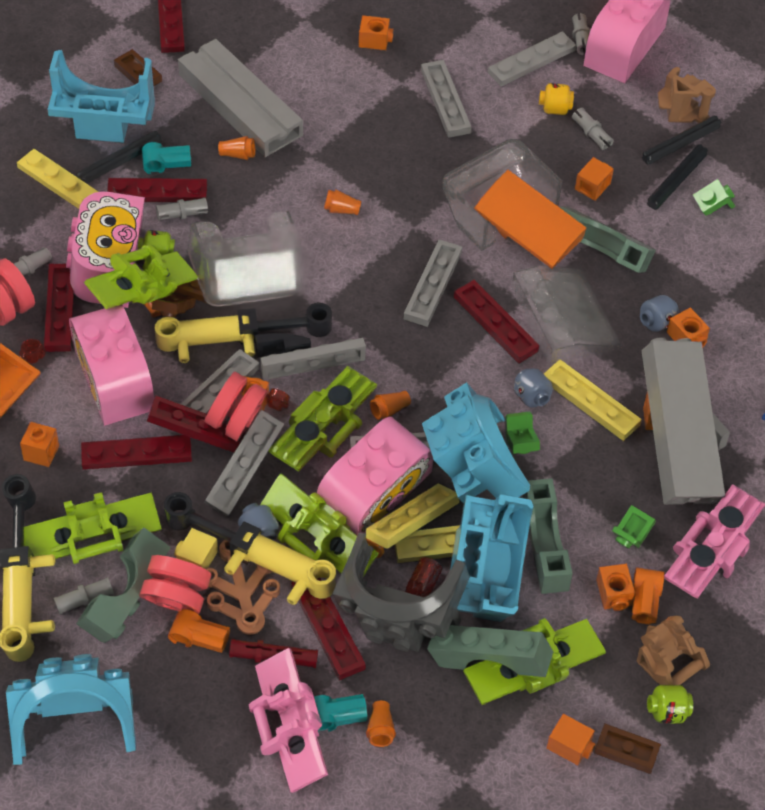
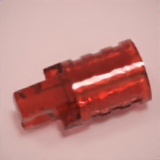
M420 558L415 571H413L408 581L405 592L423 598L430 595L443 570L442 566L431 558Z

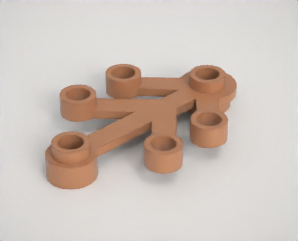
M224 540L219 547L220 557L228 562L231 555L230 550L226 549V547L230 546V543ZM240 564L232 575L233 585L218 577L215 569L206 568L212 574L211 576L214 577L210 580L208 588L213 587L238 600L241 607L239 609L224 602V596L220 592H212L207 597L208 608L211 611H219L236 620L237 628L244 634L253 635L260 632L265 625L264 611L270 602L280 594L279 582L275 579L266 580L263 584V594L254 606H252L250 598L264 577L272 571L256 564L255 571L246 582ZM273 586L276 590L268 591L267 588ZM214 599H218L221 601L218 604L211 603V601ZM248 617L255 618V621L247 622L246 619Z

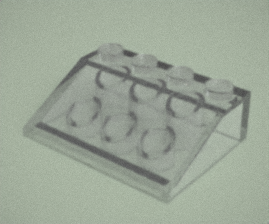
M534 266L513 273L511 290L537 343L540 345V349L549 367H552L559 359L569 363L622 348L582 269L559 267L551 269L547 266Z

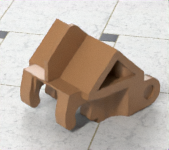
M673 68L666 76L664 88L658 92L659 108L667 109L668 122L692 123L696 121L700 123L710 118L708 112L716 89L705 79L699 80L694 75L686 74L685 77L681 78L679 77L680 68ZM702 96L700 107L698 106L699 102L692 97Z
M670 616L656 627L649 625L646 634L641 637L644 646L639 649L637 663L660 685H681L701 669L706 670L710 667V662L704 648L696 646L693 636L682 625L684 620L680 616ZM683 653L688 654L694 659L671 677L670 673L674 671V666L671 662L673 659Z

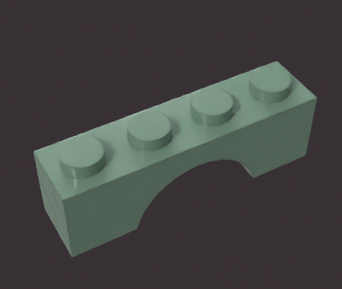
M560 206L562 210L587 227L583 240L580 243L605 253L616 262L638 273L646 272L656 249L575 209Z
M553 479L529 480L530 489L523 494L522 498L532 500L533 504L529 535L541 594L569 591L573 573L568 550H564L560 539L557 498Z
M144 527L134 534L120 555L126 567L128 577L124 592L118 596L98 595L90 601L76 624L103 643L112 638L116 640L126 627L123 624L126 617H131L140 605V602L137 600L140 597L139 594L144 580L152 579V576L147 572L152 555L166 556L171 547Z
M453 625L449 626L445 638L439 636L431 638L427 648L438 666L443 668L464 670L470 661L489 660L509 667L518 675L546 677L553 655V650L542 632Z

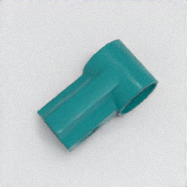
M150 142L142 147L143 169L147 174H151V172L162 173L165 168L191 166L189 145L163 147L160 143Z
M363 694L335 699L328 695L314 696L322 722L318 733L321 730L327 729L328 732H331L340 725L368 720L367 706Z

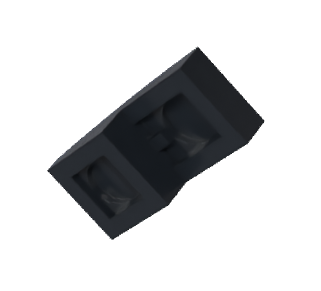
M285 333L255 335L258 358L271 354L293 352L297 349L311 348L310 338Z

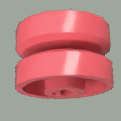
M6 258L0 259V326H4L15 319L16 312L19 314L25 313L35 305L34 295L25 277Z
M234 371L213 402L204 422L218 429L230 417L225 428V435L238 442L258 415L268 391L254 384L243 396L242 393L247 385V378Z
M152 555L147 572L155 579L144 580L139 596L150 603L170 610L181 611L182 609H188L199 614L204 598L197 591H203L208 588L212 574L208 570L184 560L162 555Z

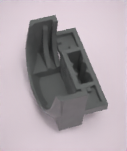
M358 533L350 556L334 589L333 596L341 610L347 613L355 612L367 639L381 644L382 641L392 644L400 651L408 652L412 650L419 652L425 636L445 638L450 625H460L461 617L457 607L470 578L464 562L456 560L442 585L424 598L377 584L376 588L367 587V581L363 580V576L374 549L368 545L365 538L366 533Z

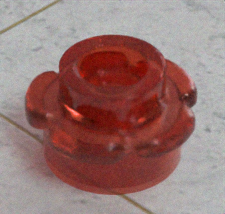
M28 339L22 343L19 355L28 363H37L39 359L45 357L46 351L39 340Z
M271 388L269 394L266 395L267 406L277 411H281L282 408L287 409L290 396L282 390Z

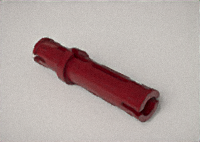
M232 639L229 657L255 660V663H261V661H265L290 648L296 665L316 668L318 649L265 644L264 640L249 642Z

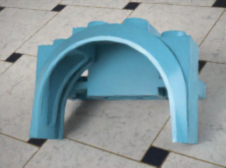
M54 51L49 69L52 95L48 106V115L73 118L77 139L124 143L128 123L146 125L147 120L151 121L155 106L152 60L144 58V73L139 75V82L127 88L109 89L94 86L75 76L66 64L63 51Z
M468 383L463 384L444 396L447 408L424 421L422 426L433 459L451 477L457 497L464 503L466 495L475 497L486 489L495 498L500 494L520 497L528 492L530 484L514 460L497 426V423L506 420L493 400L477 394Z
M501 494L495 500L466 495L461 525L456 530L451 568L456 560L464 562L470 577L457 607L458 611L471 613L476 618L499 622L518 611L523 564L533 511L532 500Z
M91 654L74 656V660L62 661V658L59 657L48 658L44 660L43 664H39L35 676L36 682L31 683V679H20L13 681V685H8L6 699L13 765L23 764L22 757L26 756L24 723L26 719L30 718V713L49 717L102 711L103 707L110 706L120 720L126 752L136 750L133 695L130 687L129 672L122 673V669H110L104 671V675H100L99 657L92 658Z

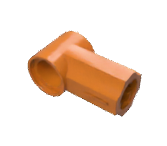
M636 567L633 579L635 581V595L632 619L642 624L656 623L659 596L661 597L664 583V572Z
M182 609L178 611L168 634V639L174 644L177 642L186 644L185 647H191L193 644L222 653L228 642L230 627L203 620L196 612Z

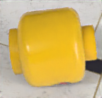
M548 83L545 91L540 90L539 105H543L545 113L565 115L568 110H572L574 91H570L568 85Z

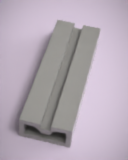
M217 39L202 45L198 53L192 51L178 59L179 75L243 137L254 138L256 149L264 157L303 136V120Z
M666 338L653 339L641 351L664 505L685 504L687 502H693V504H714L725 497L702 342H694L688 338L676 341H667Z

